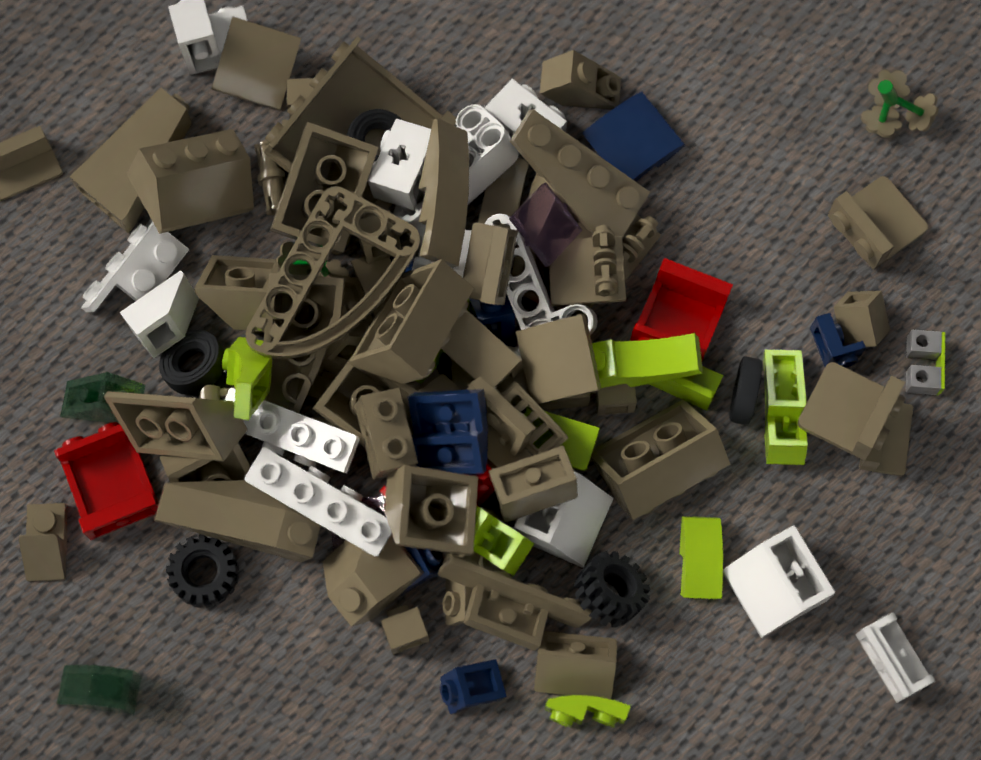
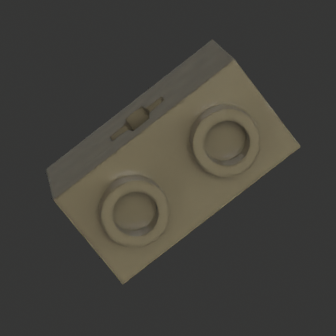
M394 388L361 395L355 404V409L372 478L387 477V474L404 465L416 466L418 461L400 389Z

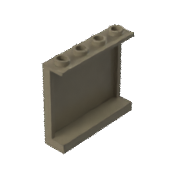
M357 36L350 45L344 41L331 57L336 63L328 72L322 68L309 84L314 88L309 96L305 99L300 95L287 111L292 115L287 123L283 126L277 122L268 133L265 140L269 142V145L264 153L289 173L307 122L346 135L354 119L363 112L372 109L391 111L403 121L429 129L432 128L434 119L438 118L455 125L456 117L448 110L442 116L358 47L362 39ZM372 129L365 136L366 143L379 147L376 155L381 153V140L385 133L381 129ZM367 182L362 198L387 211L392 203L373 198L369 183Z

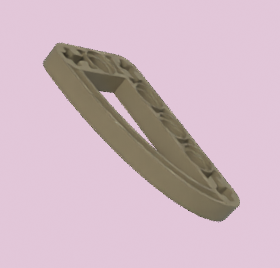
M338 186L325 190L247 326L245 335L250 349L257 354L275 359L297 358L317 352L347 335L382 303L401 279L418 252L420 246L418 230L412 224L345 188ZM338 197H342L343 206L347 209L345 211L338 209L332 218V223L339 224L337 228H334L325 220L317 219L319 214L325 219L330 213V204L327 202L329 199L336 201ZM372 213L378 216L381 221L380 228L374 233L364 232L359 226L360 218L363 215ZM390 222L394 224L391 228V233L400 237L405 232L409 233V241L414 245L412 247L404 246L400 250L396 248L397 240L387 235L386 242L379 239L385 234L387 223ZM315 228L325 229L330 236L329 242L319 248L312 246L307 239L311 230ZM343 230L395 257L371 290L340 319L311 336L294 341H282ZM298 260L306 261L311 267L309 277L304 280H296L291 277L289 269L293 262ZM278 293L288 294L293 300L292 308L286 313H277L271 307V300ZM266 312L274 320L284 323L281 327L273 323L269 332L273 341L271 343L264 341L259 346L256 344L257 338L253 333L256 329L263 331L266 327L268 319L262 318L263 313Z

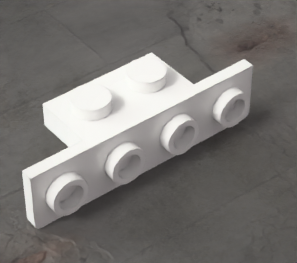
M151 219L145 226L139 224L127 239L131 244L123 254L120 252L116 253L106 265L105 269L109 272L101 282L96 280L83 295L86 302L81 308L87 313L95 312L115 285L134 301H137L166 281L190 249L169 232L159 234Z
M230 388L225 400L233 401L235 404V389ZM263 400L249 420L242 419L248 429L245 434L264 441L262 448L264 446L283 456L285 450L295 453L293 461L315 468L318 462L347 474L359 443V437L265 400Z
M263 446L245 476L246 482L375 557L380 555L392 534L386 517L360 503L363 496L351 488L343 485L341 490H338L327 484L330 477L312 466H310L308 471H305Z

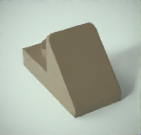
M66 503L27 504L26 535H19V545L27 582L66 580L68 505Z

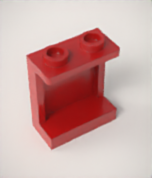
M664 258L640 318L634 326L630 341L661 339L695 333L699 337L701 361H703L733 284Z
M119 422L103 425L98 429V433L86 438L83 436L70 438L63 442V447L54 450L56 458L63 467L81 518L78 521L82 532L90 540L156 514L159 502L141 454L136 452Z

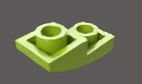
M682 516L679 554L683 556L681 596L684 598L722 599L723 539L721 518Z
M570 695L549 698L545 711L551 713L550 720L572 728L573 722L581 725L586 711L594 713L592 717L594 721L614 728L616 722L620 724L625 723L631 706L602 697Z

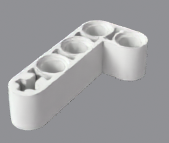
M480 105L465 107L456 118V126L467 131L468 205L512 166L519 155L517 149L510 143L511 137L503 125ZM422 191L414 210L396 205L394 209L395 216L412 224L418 230L420 242L422 237H424L426 225L419 223L425 196L424 191Z
M495 214L489 217L485 222L487 225L499 227V224L502 223L510 227V229L518 230L516 245L518 244L519 248H515L513 257L521 256L523 258L525 270L516 277L510 274L507 295L521 330L568 318L576 311L581 310L587 315L590 335L593 334L598 321L595 312L591 308L574 304L555 311L553 306H551V300L518 221L505 214ZM533 290L539 296V305L535 310L528 312L522 306V297L526 292Z

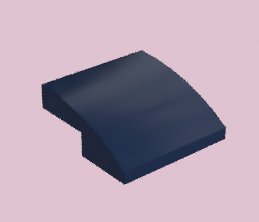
M642 91L619 104L582 132L600 157L635 182L656 166L658 168L686 146Z
M484 389L416 392L408 396L414 433L411 437L418 461L415 467L458 474H480L486 472L488 425Z

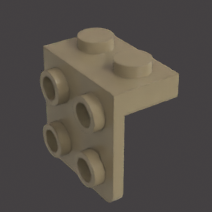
M885 176L877 178L852 197L847 191L838 196L827 215L836 229L847 238L858 255L873 270L921 237L928 229L926 221L889 178Z
M828 363L799 417L798 426L800 429L865 461L872 448L880 451L890 430L883 426L889 415L896 418L902 408L906 397L900 395V392L905 382L891 375L884 387L837 363Z

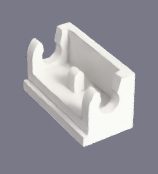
M892 612L861 629L855 635L894 700L898 703L935 682L932 674L929 675L898 625L896 615Z

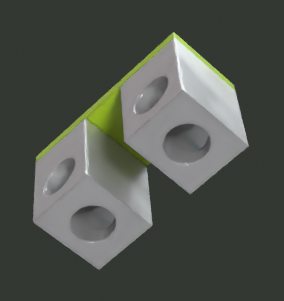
M911 330L907 336L906 358L936 360V367L911 365L906 371V393L940 395L945 389V332ZM917 342L922 343L924 347L919 346ZM916 377L921 378L924 383L919 382Z

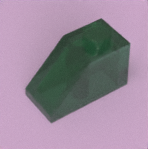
M110 372L67 381L60 417L105 423L118 422L104 395L108 391L144 394L145 384Z
M64 665L57 704L134 715L142 676L134 670L100 665Z

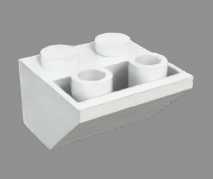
M574 471L577 478V498L518 518L514 530L535 543L534 547L584 568L614 498Z
M794 525L759 544L723 569L725 578L761 638L827 602L835 594L834 589Z

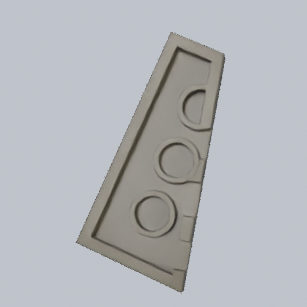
M534 109L527 112L510 140V143L537 174L550 184L558 198L570 207L577 215L579 222L587 231H591L592 234L596 231L597 226L608 225L615 236L623 237L650 191Z

